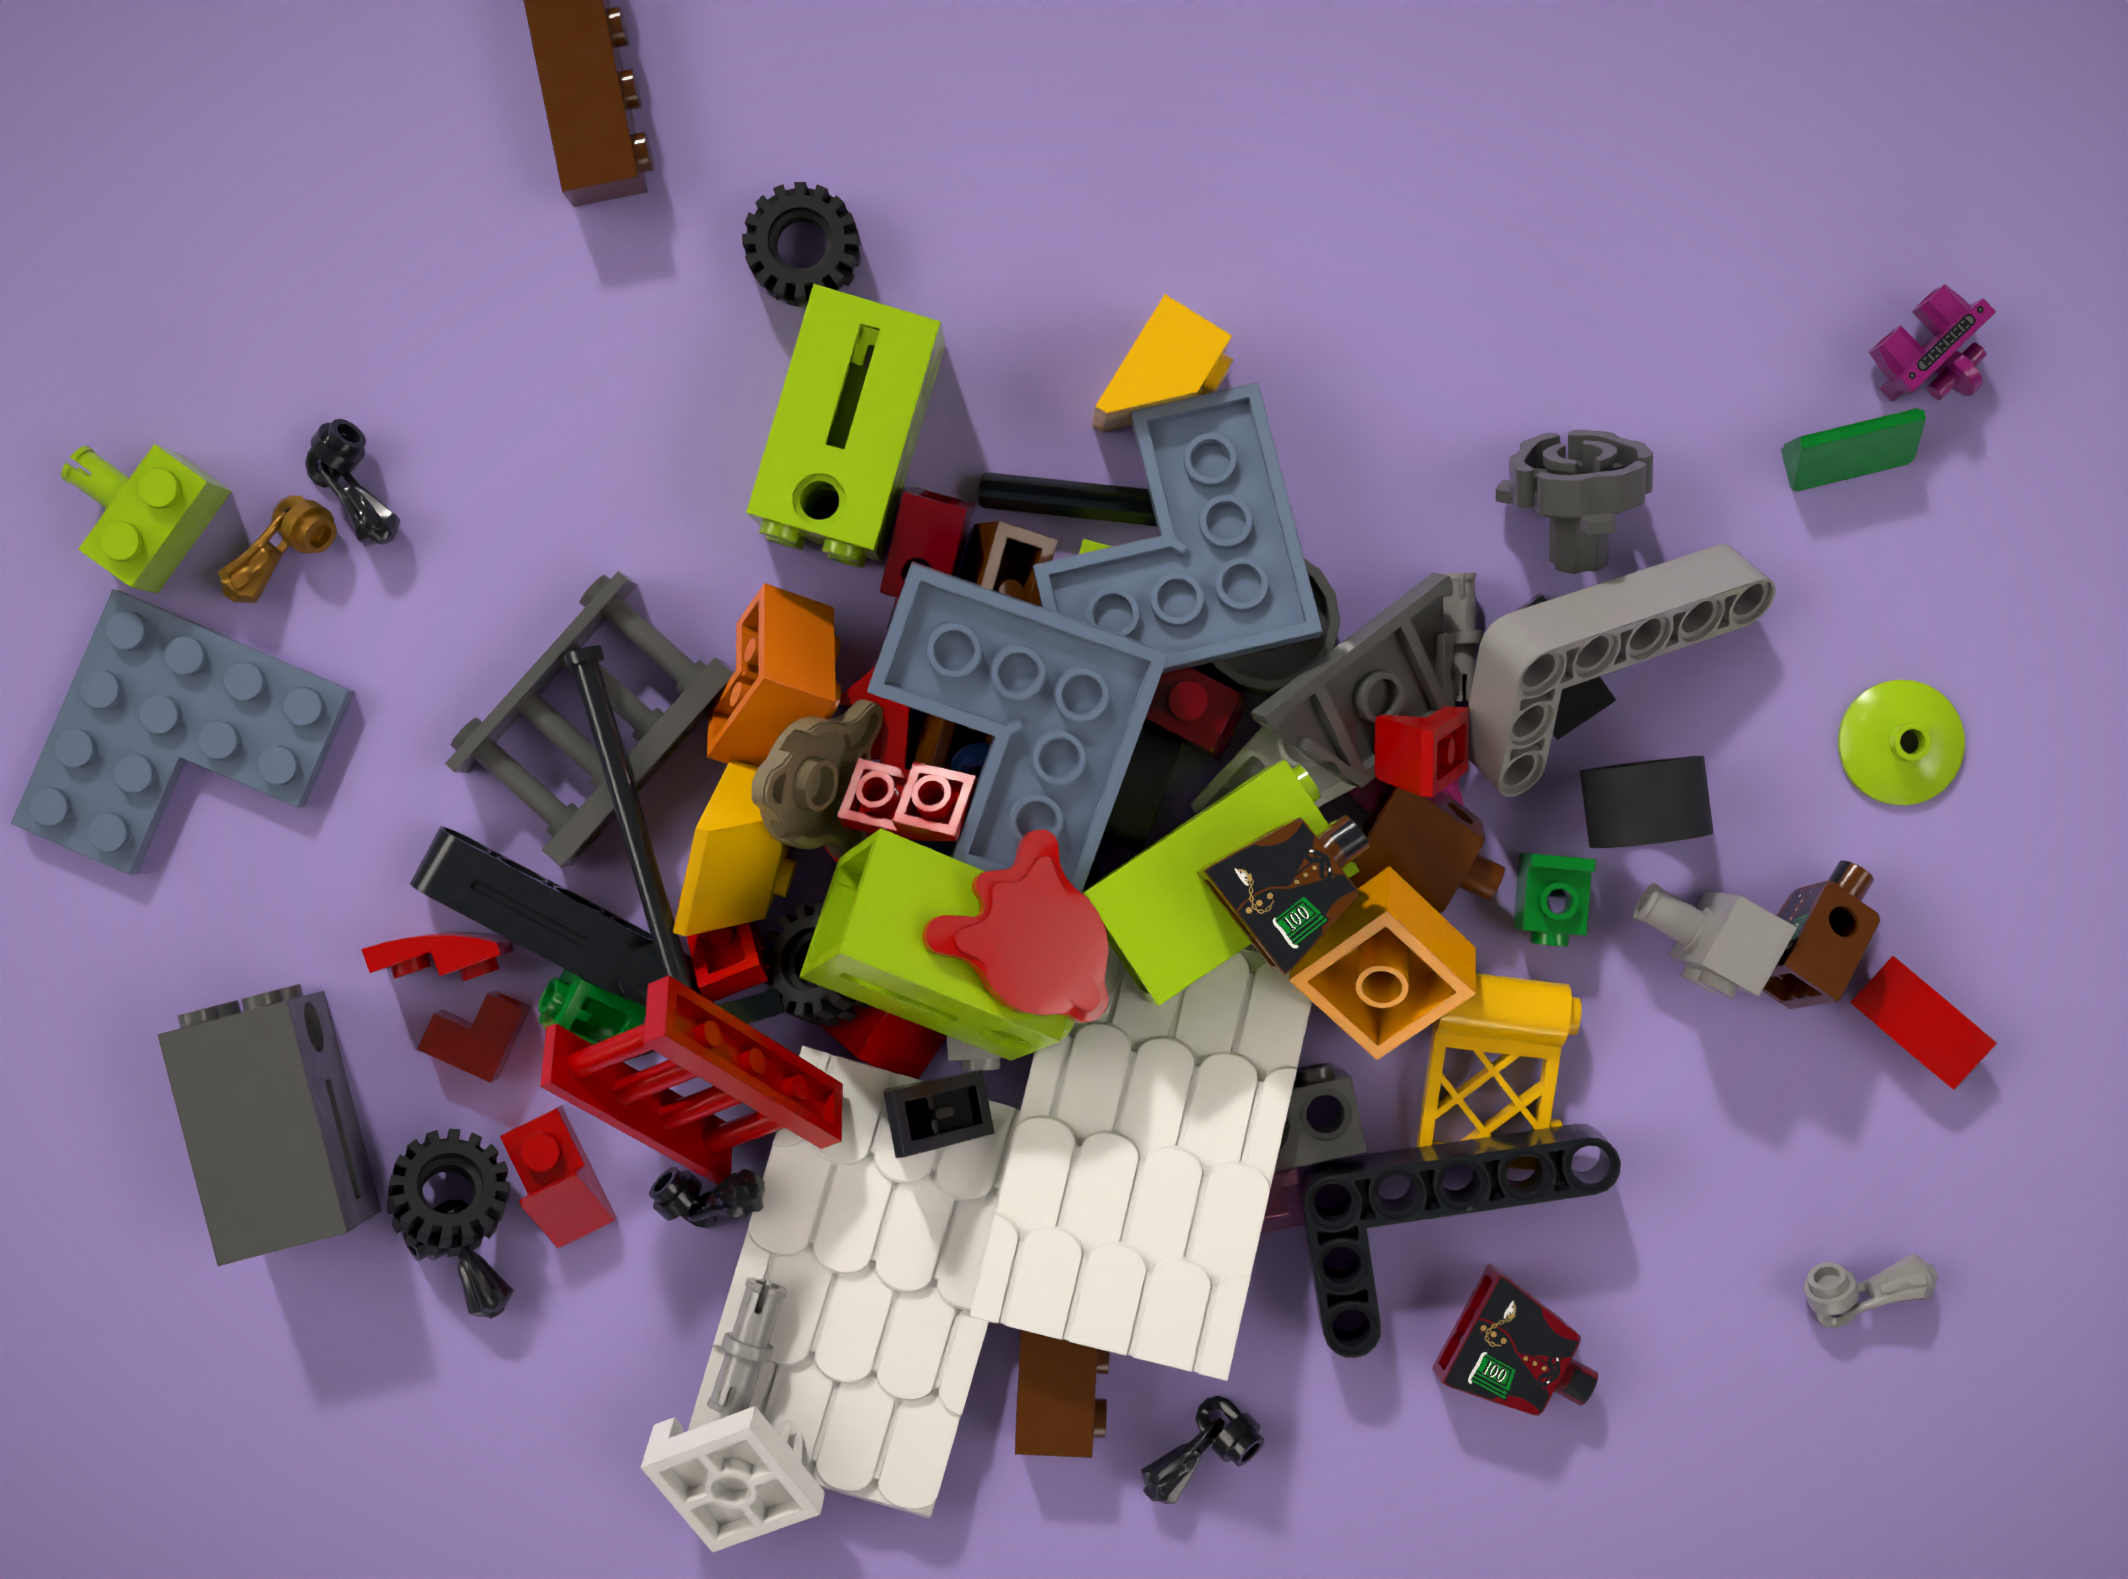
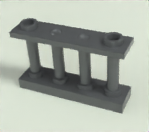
M619 571L611 579L606 575H602L586 590L579 601L584 607L582 612L483 722L476 717L459 731L451 742V747L456 752L445 763L454 772L469 773L479 762L549 825L546 831L553 837L542 851L560 867L573 866L616 818L596 746L539 696L564 667L566 668L563 655L582 648L606 620H609L678 682L675 689L681 693L679 698L665 713L659 708L652 711L600 665L613 711L635 730L632 736L638 743L626 757L637 793L707 717L708 708L735 672L724 661L715 657L708 665L701 660L694 663L625 601L628 595L637 587V584L629 576ZM567 669L575 676L574 669ZM521 714L592 777L589 784L596 790L580 808L573 803L566 806L496 743Z

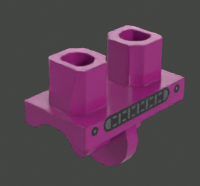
M1943 284L1930 292L1912 311L1934 335L1921 347L1900 325L1888 333L1869 351L1879 369L1888 378L1879 389L1891 402L1895 401L1904 392L1909 394L1914 392L1934 372L1938 376L1927 386V390L1938 400H1941L1951 389L1965 396H1971L1983 384L1982 376L1975 366L1986 357L1987 353L1984 348L1973 342L1962 353L1957 351V349L1987 322L1996 311L1984 298L1969 305L1960 295Z

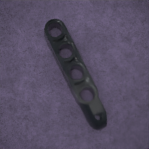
M440 826L410 882L413 888L596 986L617 996L629 999L646 1008L648 984L663 978L649 932L450 828ZM684 952L694 990L702 995L698 988L691 955Z

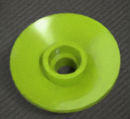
M1913 680L1886 681L1862 692L1847 708L1838 731V754L1847 777L1866 796L1885 804L1913 805L1933 798L1952 782L1959 771L1964 757L1965 734L1962 721L1955 707L1938 690ZM1907 730L1914 732L1918 738V747L1911 754L1906 753L1900 744L1901 736Z

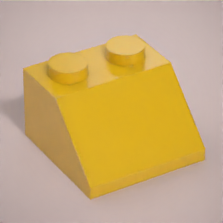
M1164 294L1097 402L1092 426L1101 432L1132 426L1131 411L1217 392L1234 361L1233 358L1225 354L1232 335Z
M730 759L695 828L673 933L690 936L765 919L775 895L783 898L787 897L795 874L797 861L787 858L789 845L780 843L770 835L765 828L760 809L753 803L751 793L752 781L759 767Z

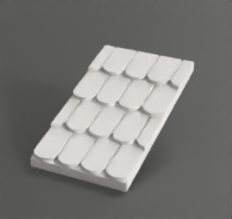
M1108 943L1109 952L1104 981L1109 1000L1105 1012L1095 1021L1087 1023L1075 1022L1070 1033L1064 1039H1061V1042L1034 1052L969 1317L996 1324L1001 1323L1005 1324L1004 1326L1060 1340L1065 1339L1072 1343L1124 1356L1129 1355L1133 1356V1358L1189 1372L1194 1371L1201 1375L1228 1381L1312 1001L1289 981L1290 972L1286 975L1275 974L1256 948L1247 946L1172 998L1157 1006L1146 1001Z
M802 1046L799 1057L843 1083L842 1142L820 1149L786 1128L776 1131L762 1179L765 1183V1193L762 1199L764 1208L759 1212H752L688 1431L729 1416V1410L736 1392L734 1387L731 1389L727 1405L722 1413L708 1407L707 1402L712 1395L726 1353L721 1348L725 1333L733 1331L746 1289L747 1278L766 1280L759 1302L760 1308H763L769 1287L771 1288L772 1283L778 1284L787 1289V1295L783 1299L769 1344L774 1347L771 1359L768 1363H762L749 1408L756 1406L774 1430L778 1423L790 1420L792 1427L789 1436L796 1433L802 1435V1464L821 1488L930 1518L938 1497L989 1323L988 1321L969 1316L1021 1110L988 1100L995 1134L908 1157L895 1158L883 1091L886 1088L921 1082L922 1080L895 1074L891 1071Z

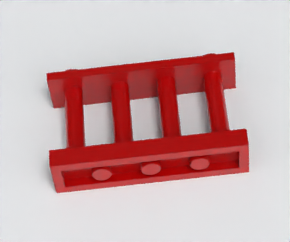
M670 975L648 984L645 1023L594 1045L557 1023L546 1027L541 1088L718 1185L731 1175L733 1147L783 1128L790 1130L820 1149L842 1142L843 1083ZM651 1050L669 1059L642 1071H638L624 1063L626 1060ZM696 1077H700L713 1085L686 1097L669 1089ZM740 1103H744L756 1110L729 1122L714 1115Z

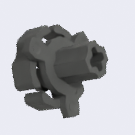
M1572 430L1568 433V459H1566V446L1560 443V435L1555 433L1541 434L1523 441L1520 444V450L1510 456L1509 480H1502L1496 488V501L1515 504L1521 508L1532 507L1538 514L1550 518L1549 561L1555 564V570L1571 574L1599 571L1608 564L1609 533L1615 532V515L1644 504L1645 494L1652 492L1653 452L1646 444L1640 441L1624 439L1611 432Z

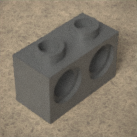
M1332 1063L1314 1064L1297 1069V1080L1294 1081L1274 1172L1367 1153L1351 1076L1345 1070L1334 1071ZM1321 1095L1336 1097L1339 1111L1333 1122L1326 1126H1314L1308 1123L1307 1108L1314 1098Z

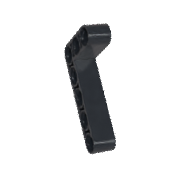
M1571 1124L1334 1159L1311 1166L1305 1172L1300 1182V1197L1318 1316L1327 1345L1336 1354L1345 1358H1358L1372 1351L1381 1337V1322L1367 1228L1596 1195L1612 1187L1620 1175L1621 1161L1616 1149L1598 1129L1588 1124ZM1596 1146L1600 1149V1158L1593 1168L1584 1172L1571 1169L1572 1158L1580 1148ZM1528 1155L1537 1159L1536 1169L1529 1178L1522 1181H1513L1507 1178V1169L1515 1158ZM1467 1165L1474 1169L1472 1180L1465 1188L1449 1190L1442 1186L1443 1177L1451 1167ZM1399 1174L1410 1179L1408 1191L1400 1198L1385 1199L1378 1194L1381 1182L1388 1176ZM1328 1184H1339L1347 1189V1196L1338 1207L1326 1209L1314 1202V1197L1320 1188ZM1337 1247H1348L1356 1252V1258L1348 1268L1332 1270L1323 1264L1327 1253ZM1354 1309L1363 1312L1366 1315L1365 1320L1356 1330L1350 1332L1341 1331L1333 1326L1336 1316L1345 1310Z

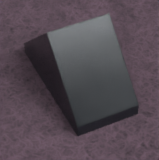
M983 1070L886 1088L883 1091L895 1158L908 1157L995 1134Z

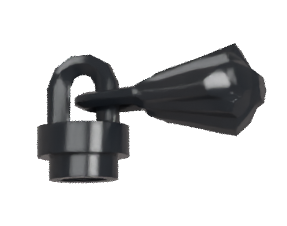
M335 419L332 423L322 424L310 441L311 449L308 451L305 461L308 476L318 486L323 488L330 486L344 506L358 541L362 542L364 546L383 545L392 541L400 524L399 517L362 487L350 473L365 456L364 446L366 438L356 425L344 419ZM319 459L321 460V462H320L318 468H319V471H320L321 474H319V472L317 471V468H316V467H317V462L319 461ZM343 477L350 486L343 488L339 485L338 480Z
M671 1167L653 1183L649 1196L654 1200V1210L665 1220L671 1221L681 1216L697 1227L708 1229L714 1227L719 1215L734 1218L739 1216L747 1217L753 1211L759 1212L763 1209L762 1199L765 1193V1183L754 1171L742 1169L738 1173L729 1175L712 1191L699 1196L702 1182L689 1170L680 1171L676 1167Z
M461 1199L448 1200L433 1209L440 1213L452 1214L464 1210L469 1204ZM403 1230L401 1234L405 1242L407 1233ZM418 1242L415 1248L405 1243L411 1255L417 1261H421L426 1257L434 1261L447 1254V1248H438L436 1256L425 1254L427 1245ZM467 1245L463 1246L458 1256L460 1260L458 1263V1274L462 1282L468 1312L477 1317H487L489 1319L497 1317L505 1310V1306L514 1290L482 1256L474 1251L470 1252Z
M1221 1396L1207 1398L1198 1407L1195 1418L1201 1432L1189 1443L1178 1446L1141 1469L1145 1484L1144 1493L1152 1502L1158 1501L1164 1504H1175L1198 1466L1202 1453L1212 1443V1450L1224 1462L1233 1461L1236 1466H1243L1258 1453L1264 1444L1265 1439L1259 1434V1423L1249 1413L1242 1414L1229 1399ZM1212 1409L1221 1410L1231 1422L1225 1428V1421L1222 1418L1210 1422L1208 1414Z

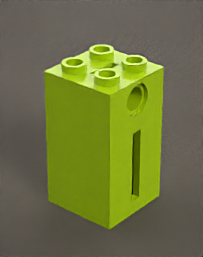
M813 284L746 511L760 526L759 533L765 535L766 540L797 550H803L805 540L823 545L822 552L828 554L827 558L858 568H864L867 558L882 563L945 349L941 321ZM869 347H872L874 350L869 367H866L864 363ZM825 495H834L839 498V507L830 518L824 520L811 518V508L817 499Z
M1286 759L1267 766L1083 889L1082 894L1090 900L1104 923L1109 945L1147 1002L1160 1006L1252 944L1200 878L1197 871L1291 819L1301 817L1316 836L1337 821L1335 820L1328 824L1314 802L1321 798V794L1310 775L1301 765L1292 769ZM1353 861L1342 869L1348 878L1359 872Z
M881 828L839 857L799 978L1010 1061L1061 1042V1039H1064L1070 1033L1075 1021L1063 1015L1018 1013L1003 1006L985 989L979 976L971 966L953 957L934 954L924 946L922 933L926 923L932 918L942 915L975 917L979 914L981 905L973 894L972 882L978 874L985 871Z

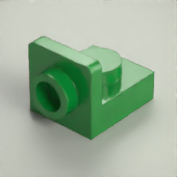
M566 969L563 970L559 978L554 977L549 981L540 997L538 1011L541 1013L538 1021L545 1030L546 1027L557 1023L593 1045L598 1043V1041L608 1039L641 1025L646 1016V1008L629 999L610 993Z

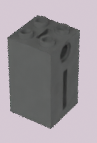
M297 984L241 999L244 1012H241L238 1000L177 1015L180 1025L179 1029L157 1034L217 1266L344 1234L381 1212L324 991L303 996L301 985Z

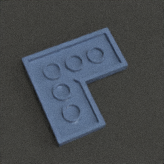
M1259 382L1131 411V423L1160 536L1033 565L1043 608L1167 651L1169 655L1162 674L1321 637L1323 632Z
M911 562L867 692L993 735L951 858L985 872L1007 869L1015 861L1019 841L1026 833L1038 829L1048 830L1055 835L1058 842L1060 865L1066 878L1082 893L1169 653L1143 642Z
M112 589L10 824L126 874H137L186 760L294 807H305L355 691L123 591Z

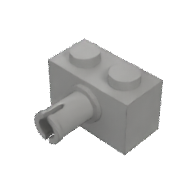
M1651 883L1647 887L1633 912L1634 919L1640 922L1643 921L1676 940L1669 957L1685 965L1680 975L1681 977L1710 993L1715 994L1718 992L1730 999L1734 998L1737 991L1760 996L1797 929L1796 926L1741 895L1705 890L1697 906L1694 907L1661 889V886L1656 883Z

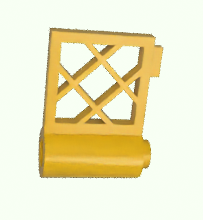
M1476 973V994L1432 1023L1433 1029L1416 1147L1446 1143L1433 1141L1435 1121L1456 1104L1460 1106L1476 1127L1475 1130L1460 1141L1492 1136L1491 1132L1519 1111L1532 1125L1533 1130L1562 1126L1561 1120L1551 1119L1561 1049L1568 1035H1577L1582 1015L1581 999L1572 997L1569 984ZM1446 1047L1473 1050L1485 1065V1068L1455 1089L1442 1073ZM1484 1052L1499 1053L1502 1055L1495 1059L1493 1062H1491L1488 1059V1057L1484 1054ZM1520 1056L1543 1059L1540 1081L1519 1097L1499 1073ZM1494 1077L1512 1102L1482 1124L1464 1101V1098ZM1442 1083L1449 1092V1095L1438 1102ZM1537 1099L1535 1116H1533L1526 1106ZM1523 1155L1515 1158L1509 1167L1535 1170L1537 1159L1533 1156Z

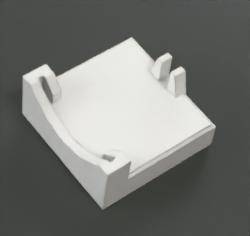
M756 1406L683 1432L682 1425L675 1417L655 1424L641 1465V1469L712 1552L821 1514L825 1496L824 1490L802 1464V1435L796 1433L789 1436L792 1427L790 1420L778 1423L774 1430Z

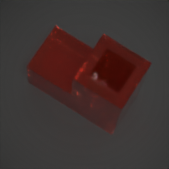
M494 990L486 994L474 1023L445 1010L435 1012L417 1050L491 1083L500 1077L532 1006Z

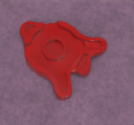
M1038 829L1026 833L1019 841L1015 861L1010 868L987 871L978 874L974 878L972 891L981 905L978 915L975 917L942 915L934 917L926 923L922 933V940L926 949L934 954L953 957L967 963L977 973L985 989L1003 1006L1015 1012L1034 1015H1063L1075 1022L1087 1023L1097 1020L1107 1008L1109 996L1104 981L1109 952L1107 932L1098 911L1090 900L1066 878L1060 865L1058 842L1055 835L1048 830Z

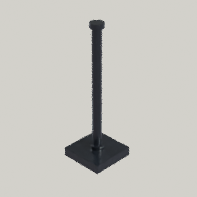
M595 645L571 651L563 655L566 668L574 669L662 975L663 977L670 975L694 990L679 935L673 933L674 918L599 662L605 659L602 647ZM777 988L718 1005L747 1024L784 1013ZM651 1050L636 1057L647 1055L656 1051Z

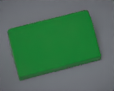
M1919 408L1820 431L1800 436L1784 444V447L1781 448V453L1790 488L1792 491L1798 492L1908 465L1914 460L1926 421L1924 409L1919 410Z

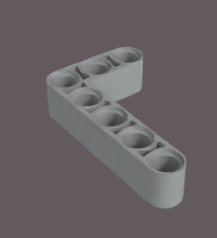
M1721 544L1535 604L1498 618L1484 633L1479 646L1468 706V760L1502 795L1512 797L1527 791L1538 781L1545 769L1562 689L1755 622L1767 611L1773 602L1776 592L1773 581L1732 546Z

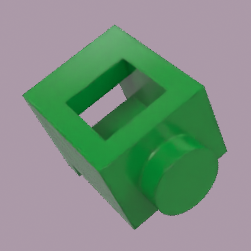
M1519 852L1513 928L1531 931L1530 943L1569 947L1570 934L1586 936L1592 872H1595L1596 859ZM1555 889H1561L1566 894L1565 909L1559 913H1553L1547 905V898Z

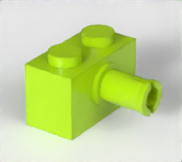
M157 444L152 446L130 478L97 455L89 446L78 448L70 458L90 471L91 475L80 467L74 468L69 463H65L61 471V478L64 481L73 484L105 507L104 514L78 550L129 587L157 594L232 492L181 454Z

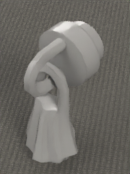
M1916 1254L1901 1259L1879 1274L1857 1284L1853 1274L1844 1269L1843 1266L1834 1262H1824L1814 1266L1809 1271L1804 1282V1292L1808 1305L1815 1311L1818 1321L1825 1327L1839 1328L1849 1324L1857 1314L1883 1305L1903 1301L1932 1299L1938 1275L1933 1264H1928ZM1867 1290L1871 1299L1858 1303L1859 1293ZM1842 1314V1316L1838 1318H1834L1833 1316H1831Z

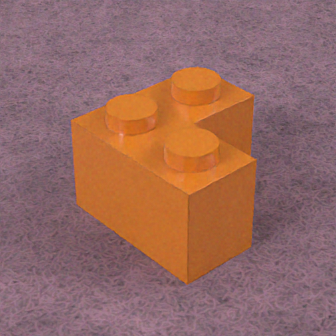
M766 583L762 585L736 623V670L708 708V758L727 764L732 759L759 767L767 759L778 737L790 724L800 718L811 716L825 719L832 718L841 698V685L836 682L835 662L839 654L840 638L835 635L834 607Z

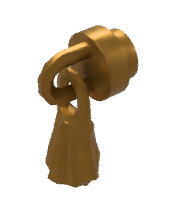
M290 495L282 499L273 510L271 524L244 553L218 571L221 579L222 593L233 603H256L276 565L289 546L301 553H320L332 545L337 534L332 513L318 502L306 500L302 496ZM292 507L288 512H284L287 508ZM278 531L281 533L283 540L276 547L269 541Z

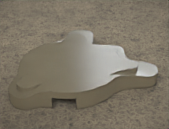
M861 699L856 701L844 714L835 718L825 719L817 716L800 718L790 724L778 737L767 759L757 769L752 781L751 790L753 803L760 809L765 828L775 840L800 849H815L825 845L829 852L839 859V857L866 839L865 832L843 827L837 815L858 758L872 761L871 749L884 720L883 710L878 703Z

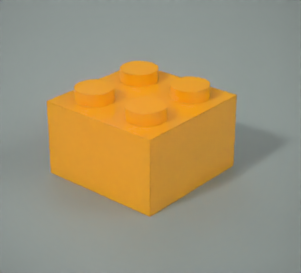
M1390 866L1357 889L1359 895L1289 973V981L1376 1060L1476 994V947Z

